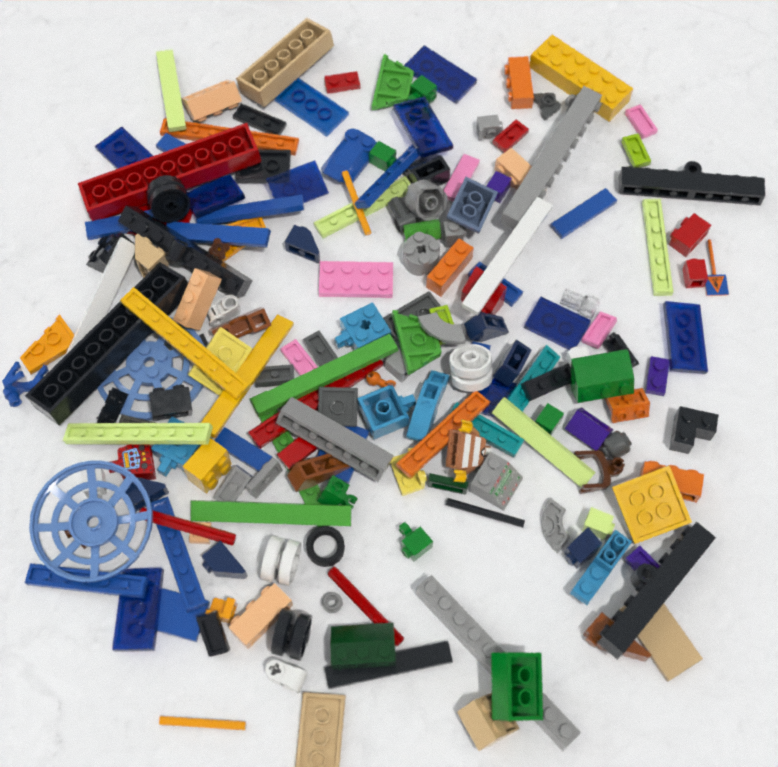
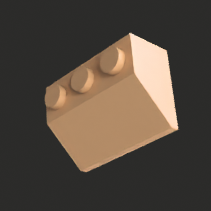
M231 80L222 81L181 98L192 120H197V122L207 119V115L222 113L224 108H235L239 102H242L236 84Z

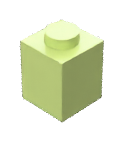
M591 507L582 531L589 527L598 538L605 540L607 534L611 535L615 524L612 523L614 516Z

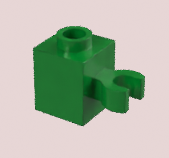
M421 75L410 85V95L407 98L409 102L407 105L414 108L419 102L426 107L436 99L437 85Z
M332 475L317 501L321 504L351 505L349 502L355 504L358 498L351 494L347 495L346 492L350 485Z
M406 522L399 526V532L405 537L401 541V552L407 559L411 558L415 562L433 547L432 539L421 526L415 531H412Z

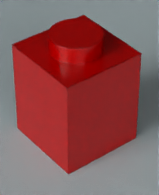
M692 258L686 260L682 268L685 287H704L708 280L705 259Z

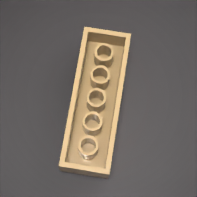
M308 18L304 19L236 78L241 94L265 107L334 47L331 30Z

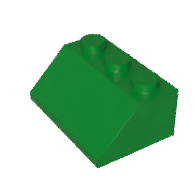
M628 349L571 359V391L578 403L634 393V374Z
M491 652L492 720H543L542 653Z

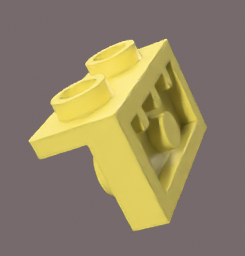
M407 453L393 457L390 463L402 496L425 489V482L427 481L424 470H420L410 479L396 467L397 462Z

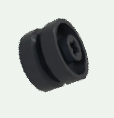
M169 175L160 176L154 179L147 187L146 197L152 214L159 221L166 223L177 222L189 212L191 206L190 198L184 184L177 177Z
M283 608L275 626L271 654L283 656L289 647L288 654L290 659L301 661L310 638L312 615L302 612L295 621L294 610Z

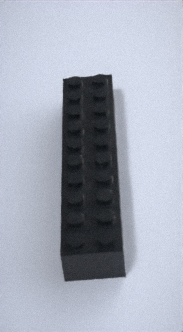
M159 262L134 288L166 315H169L180 304L188 282L183 275ZM119 302L25 397L38 411L60 426L153 330Z

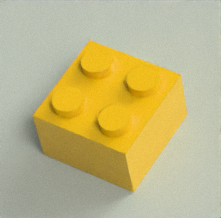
M210 438L209 444H202L183 465V469L188 480L207 494L209 490H213L217 486L221 476L226 475L230 471L232 463L228 450Z

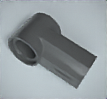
M394 197L388 202V208L394 217V223L399 233L404 232L403 225L417 223L413 213L408 211L402 197Z

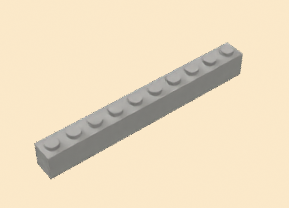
M583 86L503 211L500 223L514 230L537 197L544 199L547 193L545 190L553 185L555 174H560L563 168V161L567 162L571 155L570 150L576 148L579 142L578 137H583L587 129L585 126L591 124L595 116L593 115L594 112H598L601 108L602 103L600 100L602 94Z
M430 575L416 588V596L492 676L491 652H504V650L448 591ZM543 693V720L534 721L563 751L581 732Z

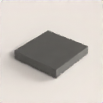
M319 387L318 412L344 427H357L358 388Z

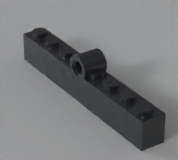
M695 161L687 162L682 171L622 166L619 174V194L760 206L765 198V178L702 172L701 165Z
M125 206L118 220L119 223L143 238L147 237L152 244L167 252L166 256L173 261L184 263L193 270L197 268L210 272L222 279L219 285L221 288L236 297L245 296L253 281L252 279L214 255H211L208 251L138 207Z
M698 522L692 527L687 525L681 532L683 538L681 540L676 539L669 547L672 549L670 554L665 552L658 562L661 565L658 568L650 564H642L631 575V583L638 593L635 597L632 595L628 597L623 603L626 608L623 611L619 609L611 618L614 621L611 626L607 624L599 634L602 637L597 642L617 660L626 652L715 540L716 537Z

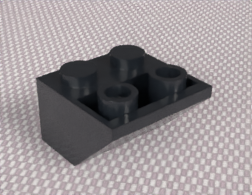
M434 153L414 161L404 171L411 183L419 180H428L440 186L450 180V167L441 155Z
M123 233L103 236L98 241L99 246L96 250L89 254V260L86 265L103 273L119 238L123 237L131 243L133 242Z

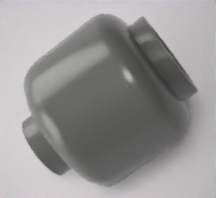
M614 431L603 441L604 446L601 449L607 458L609 456L613 459L616 457L621 458L630 452L632 443L624 431L622 433Z

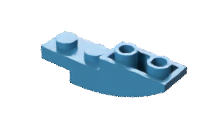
M431 370L419 394L406 438L421 441L429 434L437 415L438 406L450 380V375Z
M615 530L570 594L585 605H588L632 541Z

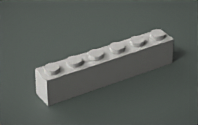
M291 397L280 410L276 422L278 425L375 481L379 482L388 469L394 455L297 399Z

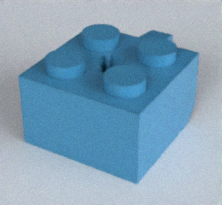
M372 302L341 317L340 327L343 331L334 340L338 349L348 345L349 347L353 346L354 350L385 335H391V330Z
M388 385L358 398V409L373 440L408 426L409 416L407 412H409V408L416 405L413 394L406 397L398 396L393 385Z
M171 417L168 423H185L174 417ZM154 444L151 450L154 456L160 458L161 464L157 469L159 474L166 477L171 469H176V467L184 470L183 465L202 444Z

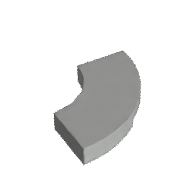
M437 312L418 316L419 324L429 336H433L446 344L459 345L466 343L460 324L446 323L440 319Z
M549 498L542 513L541 525L547 543L558 554L570 539L562 524L566 509L552 498Z

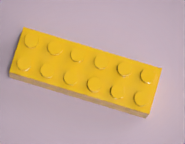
M553 34L531 54L530 69L567 94H574L576 96L583 86L602 94L600 100L602 103L601 108L595 113L608 122L630 101L633 92L631 86Z

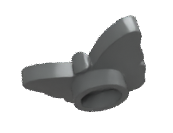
M533 93V101L540 104L539 107L542 108V119L547 120L553 116V113L555 114L560 110L561 103L556 101L554 93Z

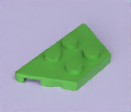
M383 54L372 102V110L408 103L407 98L410 95V85L413 82L414 71L403 66L398 61L390 60L387 54Z
M392 310L391 315L408 375H411L441 356L442 351L439 340L429 336L422 329L417 316L410 314L408 317L398 314V310Z

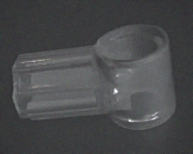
M566 288L560 304L577 311L582 318L592 319L600 301L593 295L583 296Z

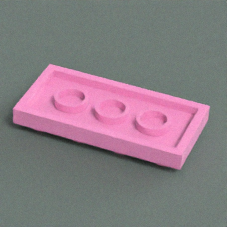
M320 261L319 297L393 298V262Z

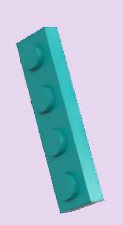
M545 345L506 399L523 412L529 401L520 384L551 371L560 359V356L548 345Z
M456 402L451 412L455 410L460 405V403ZM480 414L472 421L473 427L479 431L480 437L485 438L487 443L513 458L524 443L523 438Z

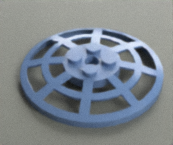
M177 323L178 325L186 329L188 332H190V334L205 347L200 336L195 332L194 329L184 327L183 325ZM161 336L156 342H146L144 339L127 357L126 367L118 371L115 369L97 387L104 401H106L108 394L103 387L111 382H114L120 391L129 394L120 412L125 417L143 421L153 420L152 412H136L131 410L135 399L150 401L149 394L138 393L141 385L154 386V389L162 387L161 382L166 380L169 375H172L177 380L165 390L173 389V386L181 385L185 381L194 386L190 391L191 403L203 389L204 385L187 375L190 361L186 357H184L182 371L173 368V358L182 354L176 349L169 351L164 346L166 341ZM149 360L155 361V363H154L153 366H151V367H146V366H145V363H146L147 361H149ZM129 374L134 380L131 389L129 390L123 386L119 378Z
M106 461L76 463L55 474L38 493L33 503L29 523L33 548L45 566L63 578L82 583L107 580L129 568L145 549L153 525L152 504L142 483L122 466ZM95 469L112 470L126 478L120 487L109 482L96 481ZM82 470H87L88 482L73 487L67 493H64L56 486L68 476ZM132 483L135 484L143 496L147 509L145 512L135 513L134 505L125 493ZM97 487L106 488L115 493L107 502L98 498ZM89 488V499L83 500L78 504L71 498L78 492ZM51 492L60 499L53 511L51 523L38 524L41 508ZM121 498L125 501L130 515L118 516L114 507ZM66 504L72 509L69 521L58 523L60 513ZM94 517L98 518V525L90 528L89 521ZM147 520L144 539L138 550L134 552L128 544L134 535L136 522ZM130 523L125 540H120L115 535L118 526ZM69 530L75 540L66 548L60 539L58 531ZM39 532L52 533L54 543L61 552L53 561L47 557L42 548ZM110 541L117 547L109 555L100 558V546ZM80 545L91 547V559L80 558L73 553ZM121 552L130 558L118 569L99 576V564L114 559ZM67 558L78 564L91 565L90 577L72 575L60 569L59 566Z

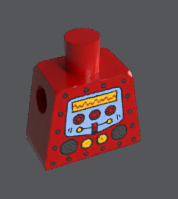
M129 444L117 450L119 460L110 461L127 469L136 478L157 479L151 444Z

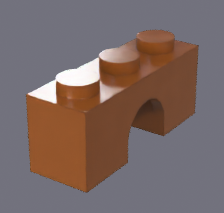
M259 307L209 330L213 337L219 327H222L236 338H240L246 334L256 333L271 326L265 309Z

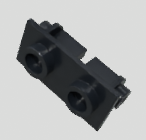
M613 332L609 335V339L603 342L609 352L628 349L632 368L639 365V362L619 334Z
M112 387L108 391L106 404L102 407L99 416H97L96 419L98 420L96 423H116L129 394Z

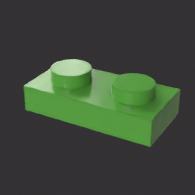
M439 219L403 225L405 242L416 232L431 235L435 239L441 238Z

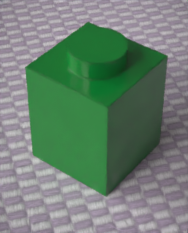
M378 141L369 152V163L384 172L397 160L396 150L381 141Z
M547 403L535 420V423L552 435L562 421L564 413Z

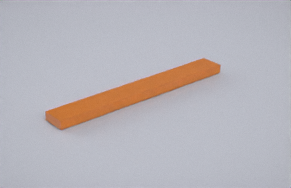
M164 118L160 135L164 136L165 133H168L175 138L197 141L230 128L185 121L186 130L169 132L167 119ZM251 131L258 150H291V155L296 156L299 138Z

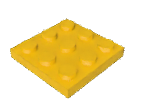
M669 465L612 486L634 544L692 523Z

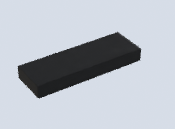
M242 103L233 114L234 120L243 124L247 123L248 126L269 134L281 135L287 126L285 121Z
M567 363L520 384L528 401L530 402L570 384L571 367Z

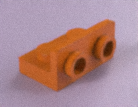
M643 388L634 389L633 394L605 398L611 411L612 423L649 417L650 401Z

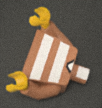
M462 419L461 428L459 430L450 429L445 467L458 469L454 470L456 475L454 482H465L467 475L473 472L476 467L482 466L484 457H487L490 451L492 452V448L486 446V439L480 437V433L473 427V423Z

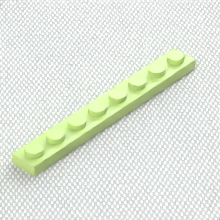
M68 423L63 441L66 444H209L213 426L210 423Z

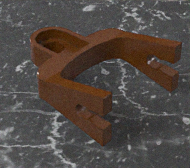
M600 450L575 451L573 454L580 460L594 458L599 465L602 476L601 484H583L579 494L606 490L610 486L611 477H617L623 471L625 466L624 460L620 457L606 460L605 455Z

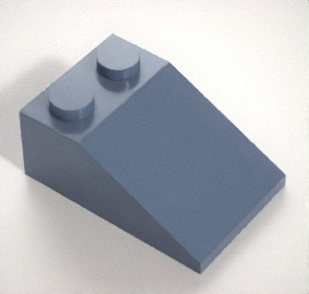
M465 177L446 218L479 234L498 192Z

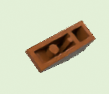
M328 453L295 463L287 477L295 491L299 492L314 487L331 478L332 475L335 476L351 468V466Z
M603 612L594 620L583 635L586 637L587 643L592 647L596 646L606 651L597 643L602 637L599 633L607 624L611 626L613 621ZM634 640L622 656L646 662L652 654Z

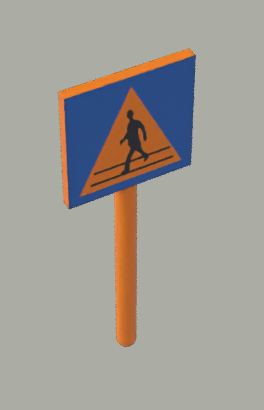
M709 239L708 247L713 275H708V280L705 284L706 295H729L726 274L716 275L712 242Z

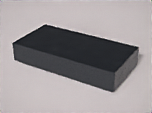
M218 610L198 615L196 619L208 656L212 657L229 652L230 647Z

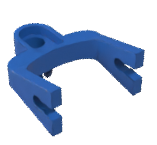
M17 361L14 363L2 380L4 386L3 394L5 399L9 401L10 407H17L22 403L20 395L23 392H29L43 378V375L49 371L47 365L42 366L33 380L17 382L25 376L23 371L16 373L21 366Z

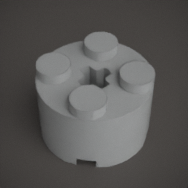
M419 180L408 186L406 206L410 212L423 220L431 221L440 217L438 215L445 211L448 199L441 187L428 180Z
M416 232L404 243V266L413 275L422 276V274L427 273L429 275L439 263L440 244L431 235Z

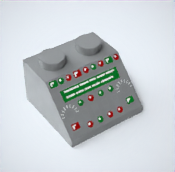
M490 451L471 482L469 492L504 511L523 477L507 460Z

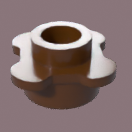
M215 238L213 240L214 243L209 248V253L223 260L226 252L230 250V245L222 242L220 238Z

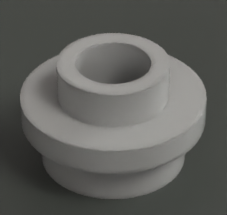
M335 592L327 593L322 599L323 609L328 613L338 612L343 604L341 596ZM335 600L336 605L330 606L328 604L329 601Z

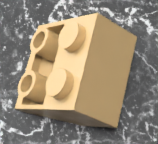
M136 234L135 260L142 278L159 262L168 267L169 263L165 257L166 253L160 247L156 248L147 237L143 238Z
M492 693L473 700L457 712L478 751L497 743L520 729L516 721L492 720Z

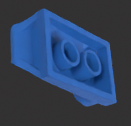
M348 129L344 134V139L321 167L322 173L338 182H344L342 172L348 171L352 182H354L369 164V152L377 142L374 138L358 129Z

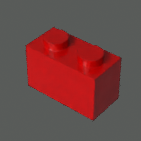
M693 213L690 218L686 217L682 221L679 229L675 228L670 235L669 246L684 257H687L707 236L712 225Z

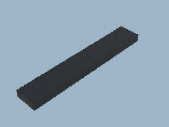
M445 641L395 652L396 666L332 669V666L325 667L328 688L330 690L453 663L449 643Z

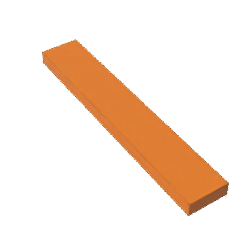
M478 391L473 392L399 460L396 467L411 479L448 444L450 429L459 430L462 425L461 419L472 422L490 405V401Z

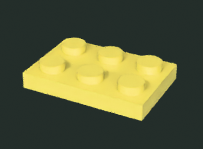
M219 327L206 346L210 352L235 373L253 349L222 327ZM195 365L187 374L219 396L224 391Z

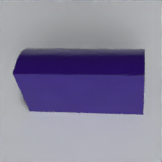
M582 407L575 412L565 427L567 431L594 450H599L603 445V441L614 430Z

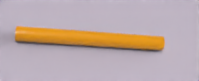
M343 171L342 176L364 234L370 235L372 232L363 208L357 209L354 204L359 198L349 172Z
M160 716L159 725L231 730L246 729V721Z

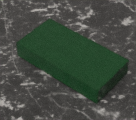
M430 473L428 487L465 495L467 494L469 481L454 482L455 478Z

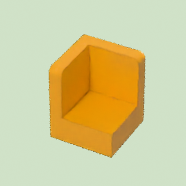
M227 597V600L213 598L210 610L207 609L206 613L218 610L221 622L230 624L238 604L236 599Z

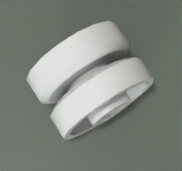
M467 344L454 349L450 354L451 381L456 388L465 392H475L483 390L490 385L493 379L492 355L486 347L478 344Z
M271 536L262 563L261 579L273 582L278 575L279 584L290 587L299 565L301 542L289 540L285 546L282 537Z

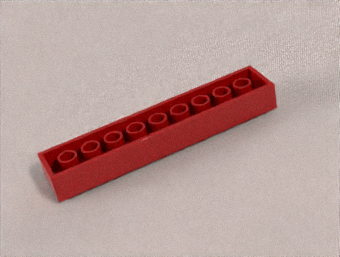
M244 123L79 182L78 186L86 210L91 220L95 221L122 213L126 205L139 207L147 204V187L154 179L160 176H175L188 189L262 161L248 124Z

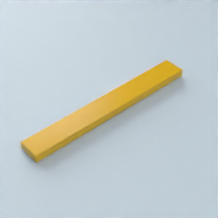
M133 287L120 300L126 308L235 400L249 388L250 384Z
M277 314L271 322V326L267 328L236 372V374L250 384L249 388L237 400L224 390L201 423H210L213 426L211 437L216 439L294 326L293 321Z

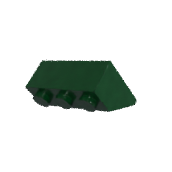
M394 623L331 626L330 648L332 669L396 666Z

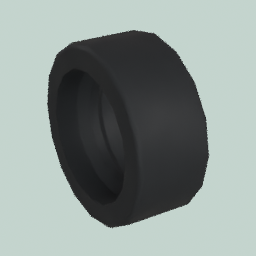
M321 526L314 529L307 537L306 549L308 557L313 563L318 566L329 567L341 560L344 555L345 544L343 536L337 529L330 526ZM324 535L333 537L338 546L335 554L327 558L318 556L313 548L316 539Z

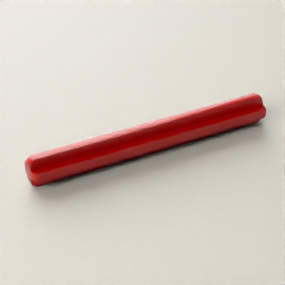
M141 508L140 512L147 511L146 508ZM152 510L153 523L214 541H222V543L234 545L236 541V534Z
M337 567L329 570L328 576L374 624L390 623ZM394 627L395 646H399L404 641V637Z

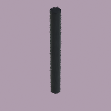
M451 498L447 499L446 506L518 527H524L525 520Z

